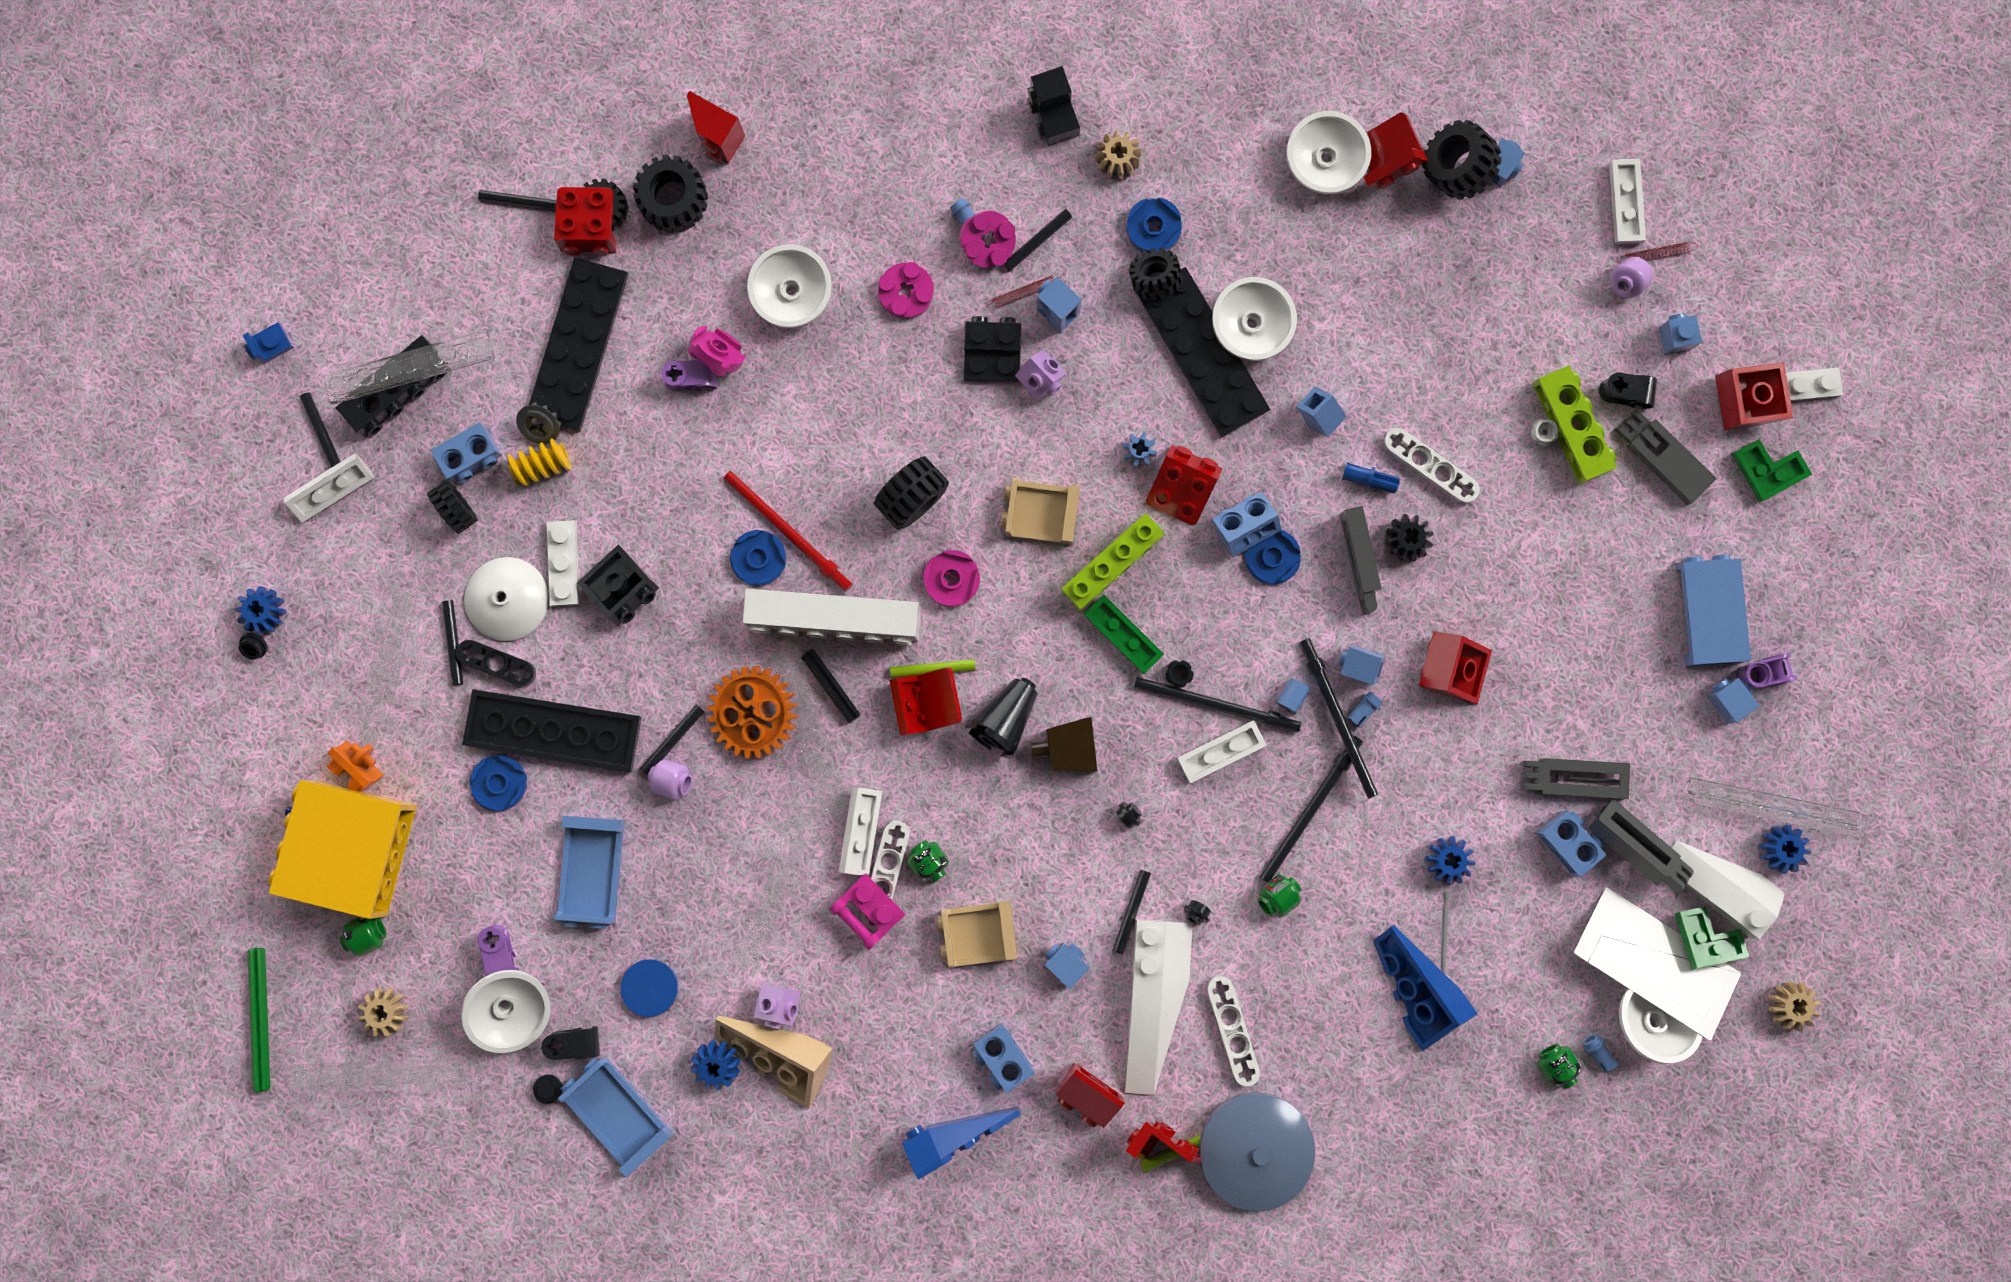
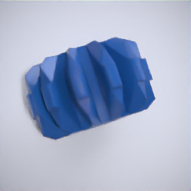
M259 586L256 591L254 589H247V598L238 597V600L243 604L241 607L234 608V610L242 613L237 618L238 623L245 624L244 629L246 631L252 632L254 630L256 634L263 635L265 630L271 633L275 631L273 623L283 624L282 619L278 618V614L283 615L287 611L286 609L278 608L285 601L283 598H276L277 591L272 589L267 591L265 587ZM264 607L263 613L257 614V608Z
M1783 825L1782 828L1773 826L1771 827V834L1764 833L1762 835L1768 843L1758 845L1760 849H1766L1767 851L1760 858L1765 861L1770 860L1767 867L1771 870L1777 868L1779 873L1786 874L1788 870L1798 872L1799 865L1808 864L1803 856L1812 853L1811 850L1804 847L1810 840L1808 838H1801L1802 830H1792L1791 825ZM1782 845L1789 847L1788 853L1782 851Z
M1449 836L1447 843L1443 838H1438L1437 844L1439 848L1434 845H1429L1428 847L1431 852L1435 853L1434 856H1425L1426 861H1433L1434 865L1426 868L1427 872L1437 871L1434 875V880L1440 881L1444 877L1445 885H1451L1453 879L1458 884L1463 883L1461 873L1470 877L1472 873L1466 866L1475 865V861L1467 860V857L1474 853L1473 850L1466 849L1463 851L1466 841L1460 840L1456 844L1454 836ZM1447 854L1455 856L1456 862H1452L1455 864L1454 867L1445 865L1444 860H1448Z
M714 1039L708 1043V1046L701 1044L697 1049L698 1052L694 1053L691 1061L694 1063L691 1067V1072L699 1074L696 1077V1083L702 1080L706 1082L705 1090L709 1089L712 1084L717 1091L721 1090L723 1085L730 1086L734 1081L733 1078L737 1077L740 1069L737 1067L741 1062L740 1058L733 1056L736 1052L735 1048L726 1049V1041H722L718 1046Z

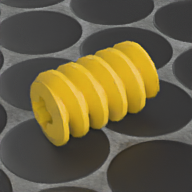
M553 438L550 439V448H547L543 442H540L539 452H536L532 446H529L528 456L521 449L518 450L517 460L510 453L507 454L509 471L517 487H519V481L524 486L529 485L530 478L534 482L540 481V473L545 478H550L551 470L558 475L562 471V466L567 471L572 469L564 443L561 441V444L558 445Z

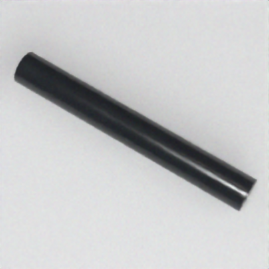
M479 190L478 200L483 202L556 211V200L486 190Z
M1064 209L1009 257L1003 265L1009 271H1012L1072 218L1070 212Z
M304 393L300 395V399L327 461L332 468L341 461L311 393Z
M453 600L442 601L452 685L464 684L461 662L456 656L459 642Z
M696 704L642 765L640 770L648 776L650 769L665 758L705 711Z
M1140 869L1112 950L1122 955L1124 953L1151 875L1150 872Z

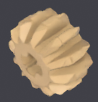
M1116 130L1114 131V138L1105 134L1103 137L1104 142L1097 143L1096 149L1099 152L1095 154V160L1100 162L1098 166L1100 171L1108 168V178H1111L1115 171L1117 172L1118 179L1121 180L1123 179L1124 170L1131 176L1134 173L1133 167L1137 168L1140 166L1141 161L1138 158L1142 156V149L1136 148L1139 143L1137 139L1129 141V132L1120 137L1119 131ZM1115 151H1120V154L1123 155L1122 158H1117Z
M1786 981L1785 988L1779 985L1776 986L1775 990L1779 996H1768L1771 1001L1776 1002L1775 1005L1767 1008L1769 1012L1776 1013L1772 1020L1775 1023H1782V1027L1786 1030L1794 1028L1796 1031H1802L1804 1025L1814 1026L1811 1017L1821 1016L1819 1012L1814 1011V1007L1822 1004L1819 1000H1813L1816 992L1813 989L1806 990V984L1801 982L1795 985L1792 981ZM1793 1001H1797V1003H1796V1005H1795V1007H1796V1009H1797L1796 1012H1795V1011H1792V1010L1794 1009Z
M382 988L374 990V995L371 993L364 996L366 1003L360 1004L358 1007L361 1011H364V1015L359 1016L357 1020H366L367 1022L363 1030L369 1031L373 1029L374 1037H378L382 1033L385 1037L392 1036L393 1030L396 1032L402 1030L403 1027L400 1022L407 1021L409 1018L406 1014L401 1013V1011L408 1009L409 1005L399 1004L404 995L398 994L394 996L393 988H388L385 992ZM379 1008H383V1011L387 1013V1017L382 1018L383 1014L379 1012Z

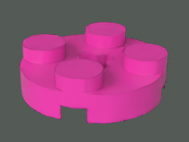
M988 210L981 211L969 217L962 225L959 235L960 246L963 248L966 258L977 266L985 268L1001 266L1006 263L1014 251L1016 244L1015 226L1001 213ZM990 231L992 232L994 242L985 247V242L981 240L982 235H987Z
M899 263L887 269L883 276L880 277L878 294L882 306L888 313L896 317L912 319L922 315L929 308L933 300L934 286L928 272L917 263ZM901 285H912L914 288L911 290L912 296L908 298L905 294L900 296L898 292L902 290Z
M708 326L698 327L689 341V355L709 366L711 371L718 376H725L727 372H736L745 360V353L743 355L740 353L742 348L740 343L723 330L716 328L715 332L706 331Z
M946 550L937 554L927 563L923 580L927 593L935 602L946 607H957L968 603L976 595L980 585V573L976 563L969 555L958 550ZM951 571H955L956 577L960 578L959 583H954L953 586H948V581L944 580V576L950 575Z

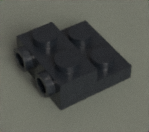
M974 316L971 318V321H965L964 381L1020 383L1015 375L1020 370L1021 323H1016V319L1012 317L999 318V322H988L987 317Z
M619 544L577 582L605 616L617 626L621 623H629L635 616L634 611L642 604L646 605L652 602L656 596L655 592L659 589L657 584Z

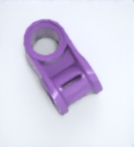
M698 359L671 361L665 364L662 369V379L672 391H701V388L711 387L712 390L717 389V375L711 371L709 366ZM674 371H678L680 374L676 382H673L671 379Z
M1790 652L1745 664L1738 669L1736 679L1739 678L1745 681L1751 689L1798 680L1797 676L1793 675L1789 662ZM1752 669L1757 673L1756 682L1750 678V671Z
M499 924L483 929L479 933L478 944L485 976L503 970L519 971L518 967L515 968L513 957H516L512 949L507 929ZM492 934L499 936V940L495 943L488 940V937Z

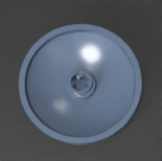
M1244 1093L1222 1103L1206 1121L1199 1140L1200 1150L1198 1154L1202 1158L1200 1167L1207 1183L1222 1200L1246 1211H1268L1291 1201L1306 1185L1315 1160L1314 1139L1305 1118L1290 1103L1268 1093Z

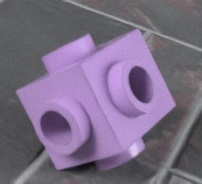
M1043 349L1030 357L1015 376L1025 386L1026 390L1038 400L1046 394L1050 397L1062 387L1060 381L1067 373L1061 368L1058 361Z
M762 983L759 997L755 1002L754 1017L764 1019L763 1026L780 1029L781 1024L793 1026L794 1019L798 1013V1002L801 992Z

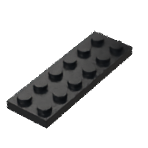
M576 257L573 259L529 405L535 402L541 407L547 405L548 411L556 413V420L561 422L560 426L581 432L629 273Z
M1184 267L1181 269L1182 283H1179L1180 288L1178 290L1173 289V295L1170 296L1166 293V298L1162 300L1160 296H1156V301H1151L1150 296L1147 300L1142 299V295H1137L1218 434L1223 438L1269 412L1271 409L1242 360L1229 353L1219 343L1212 324L1213 312L1188 269Z
M472 689L462 745L632 772L642 716Z

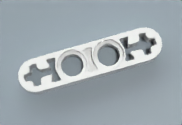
M1394 428L1385 435L1383 445L1388 453L1457 502L1467 504L1478 497L1480 487L1472 477L1401 428ZM1397 435H1400L1403 445L1408 447L1411 442L1415 446L1408 451L1405 457L1402 453L1406 449L1399 445L1396 448L1392 447L1393 441L1390 439V436L1395 438ZM1413 452H1424L1427 457L1426 464L1422 466L1416 465L1412 460ZM1438 467L1447 468L1450 473L1448 481L1441 482L1436 478L1435 471ZM1456 475L1461 478L1457 481L1458 484L1461 486L1469 484L1471 486L1470 492L1472 496H1461L1462 490L1456 485L1452 489L1448 487L1455 480Z
M893 821L886 826L871 877L876 883L878 881H885L889 884L890 892L888 896L892 900L910 837L908 826L901 821ZM896 825L901 826V832L905 833L904 838H899L896 845L897 847L902 846L901 853L894 849H884L886 842L890 845L892 844L893 836L889 835V830L895 829ZM886 853H892L897 857V865L892 870H887L882 866L881 859ZM862 912V924L870 930H877L878 927L871 925L870 919Z
M1215 976L1208 982L1207 993L1233 1076L1240 1085L1245 1087L1252 1086L1259 1080L1260 1070L1234 987L1226 977ZM1220 981L1222 985L1228 986V989L1224 991V995L1227 1001L1232 998L1233 1004L1228 1003L1218 1008L1216 1007V1002L1221 1003L1219 994H1213L1212 989L1216 988V982ZM1225 1009H1233L1237 1014L1236 1021L1231 1025H1226L1221 1021V1013ZM1239 1036L1245 1040L1246 1045L1242 1052L1235 1053L1231 1051L1229 1044L1232 1038ZM1250 1054L1251 1059H1245V1062L1249 1069H1254V1073L1250 1074L1251 1079L1246 1081L1244 1077H1239L1238 1074L1242 1072L1241 1062L1238 1061L1234 1064L1233 1059L1243 1058Z

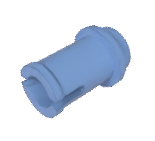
M964 199L958 200L950 207L952 217L956 216L961 225L974 215L969 207L970 202H966Z
M1370 691L1367 695H1362L1363 699L1346 716L1359 728L1362 727L1376 709L1378 711L1381 709L1379 706L1383 703Z
M1593 1034L1584 1040V1052L1590 1053L1603 1073L1610 1072L1618 1066L1619 1062L1605 1046V1039L1597 1034Z

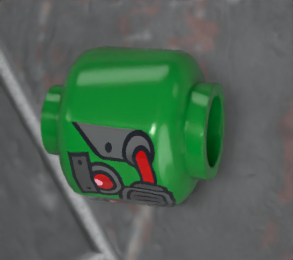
M1276 875L1259 889L1258 903L1268 916L1282 918L1301 903L1299 894L1301 887L1292 877L1288 879L1283 875Z

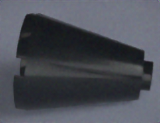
M1024 677L1021 680L1013 679L968 720L965 729L971 728L969 731L970 736L989 750H991V747L1003 751L1000 756L1011 759L1016 753L1037 698L1036 685Z

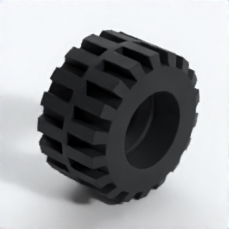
M1461 120L1454 121L1452 126L1449 123L1444 125V129L1441 132L1437 130L1434 133L1435 137L1433 140L1429 139L1426 144L1428 149L1424 150L1428 161L1423 163L1422 167L1425 169V176L1448 197L1463 200L1465 196L1469 199L1475 197L1476 192L1481 194L1485 191L1484 187L1487 184L1490 186L1494 182L1492 178L1494 175H1498L1500 169L1497 168V165L1501 164L1502 158L1499 156L1501 150L1497 142L1484 129L1469 120H1465L1464 123ZM1469 152L1466 160L1460 166L1454 168L1458 159L1463 154Z
M662 155L663 160L660 161L655 157L651 159L653 163L650 166L645 163L642 166L644 172H638L635 177L638 183H633V190L636 193L633 196L638 205L637 207L650 225L653 224L660 231L662 228H665L668 233H673V228H677L679 232L685 231L683 226L687 224L692 228L695 226L693 220L697 218L700 221L703 217L701 210L706 211L707 209L705 199H708V193L698 170L695 167L693 168L691 162L688 160L683 162L681 157L674 155L673 160L670 159L669 155ZM679 182L686 186L685 194L678 203L671 206L656 203L657 192L664 184Z
M926 456L911 461L898 471L879 491L874 505L897 530L908 527L923 516L943 496L949 481Z

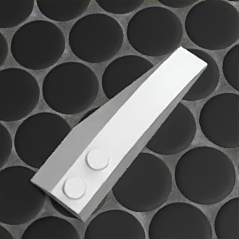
M1135 919L1125 1093L1154 1095L1189 983L1193 923Z

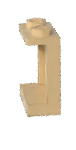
M1013 478L1012 485L1006 484L1004 501L1009 502L1008 512L1002 513L1000 529H1006V537L1072 545L1080 486L1069 485V487L1024 482L1019 481L1018 478Z
M1011 901L941 910L942 916H937L939 934L944 933L945 945H940L942 962H948V968L1018 959Z

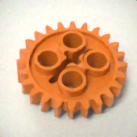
M749 666L742 667L741 673L738 669L732 670V678L723 676L721 678L724 685L716 684L714 686L719 693L709 696L711 700L715 701V705L707 707L708 710L714 712V716L707 718V721L716 723V726L710 731H719L720 736L716 741L722 742L726 740L725 750H731L735 747V756H739L744 752L745 758L748 759L752 758L754 753L756 758L764 757V751L767 755L774 754V747L777 749L784 747L781 739L785 741L791 739L787 730L796 729V726L790 723L791 719L799 718V715L791 713V709L797 707L798 703H790L789 700L795 693H786L785 689L789 683L783 682L779 684L781 675L775 674L770 677L771 669L769 668L764 669L762 673L760 666H753L752 670H750ZM748 685L754 691L751 700L745 694V689ZM735 696L741 704L736 703L733 697ZM769 702H772L776 707L774 716L768 713L767 706ZM732 708L738 713V719L735 723L729 717V712ZM765 721H769L772 724V728ZM754 725L760 729V737L758 739L752 734Z

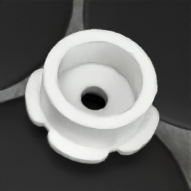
M1550 419L1537 420L1533 424L1534 428L1531 429V438L1537 441L1540 446H1549L1551 442H1555L1559 437L1557 424ZM1546 430L1547 435H1543L1542 431Z

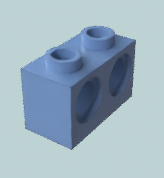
M1058 276L1052 282L1047 280L1038 289L1037 311L1045 318L1048 316L1050 318L1048 321L1061 333L1080 314L1082 300Z
M480 422L430 450L446 479L452 483L458 482V484L470 480L473 477L472 473L480 468L485 470L493 467L498 462L497 458L502 456L487 427ZM485 442V451L482 454L476 455V446L479 443ZM460 456V466L456 469H452V460L455 457Z
M1262 491L1254 496L1245 498L1241 503L1221 511L1216 517L1212 518L1219 539L1232 557L1282 530L1277 512Z
M1561 811L1537 831L1536 834L1573 877L1581 878L1601 861L1606 854L1601 849L1603 847L1602 842L1594 834L1591 833L1589 835L1582 827L1584 825L1583 820L1575 812ZM1562 823L1566 824L1569 829L1568 836L1564 839L1558 835V827ZM1582 845L1588 851V855L1583 861L1577 856V850Z
M1003 1022L974 1042L976 1049L972 1052L981 1066L987 1064L992 1072L989 1078L998 1090L1003 1088L1007 1094L1035 1074L1034 1068ZM998 1040L1002 1044L1001 1052L995 1055L990 1054L985 1047L987 1042ZM1005 1065H1015L1019 1070L1018 1075L1012 1079L1006 1078L1002 1073Z

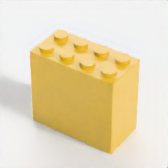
M300 780L292 793V801H294L292 810L285 818L284 829H286L284 839L277 847V865L269 876V894L368 919L387 916L417 805L363 791L351 790L347 787L323 781Z

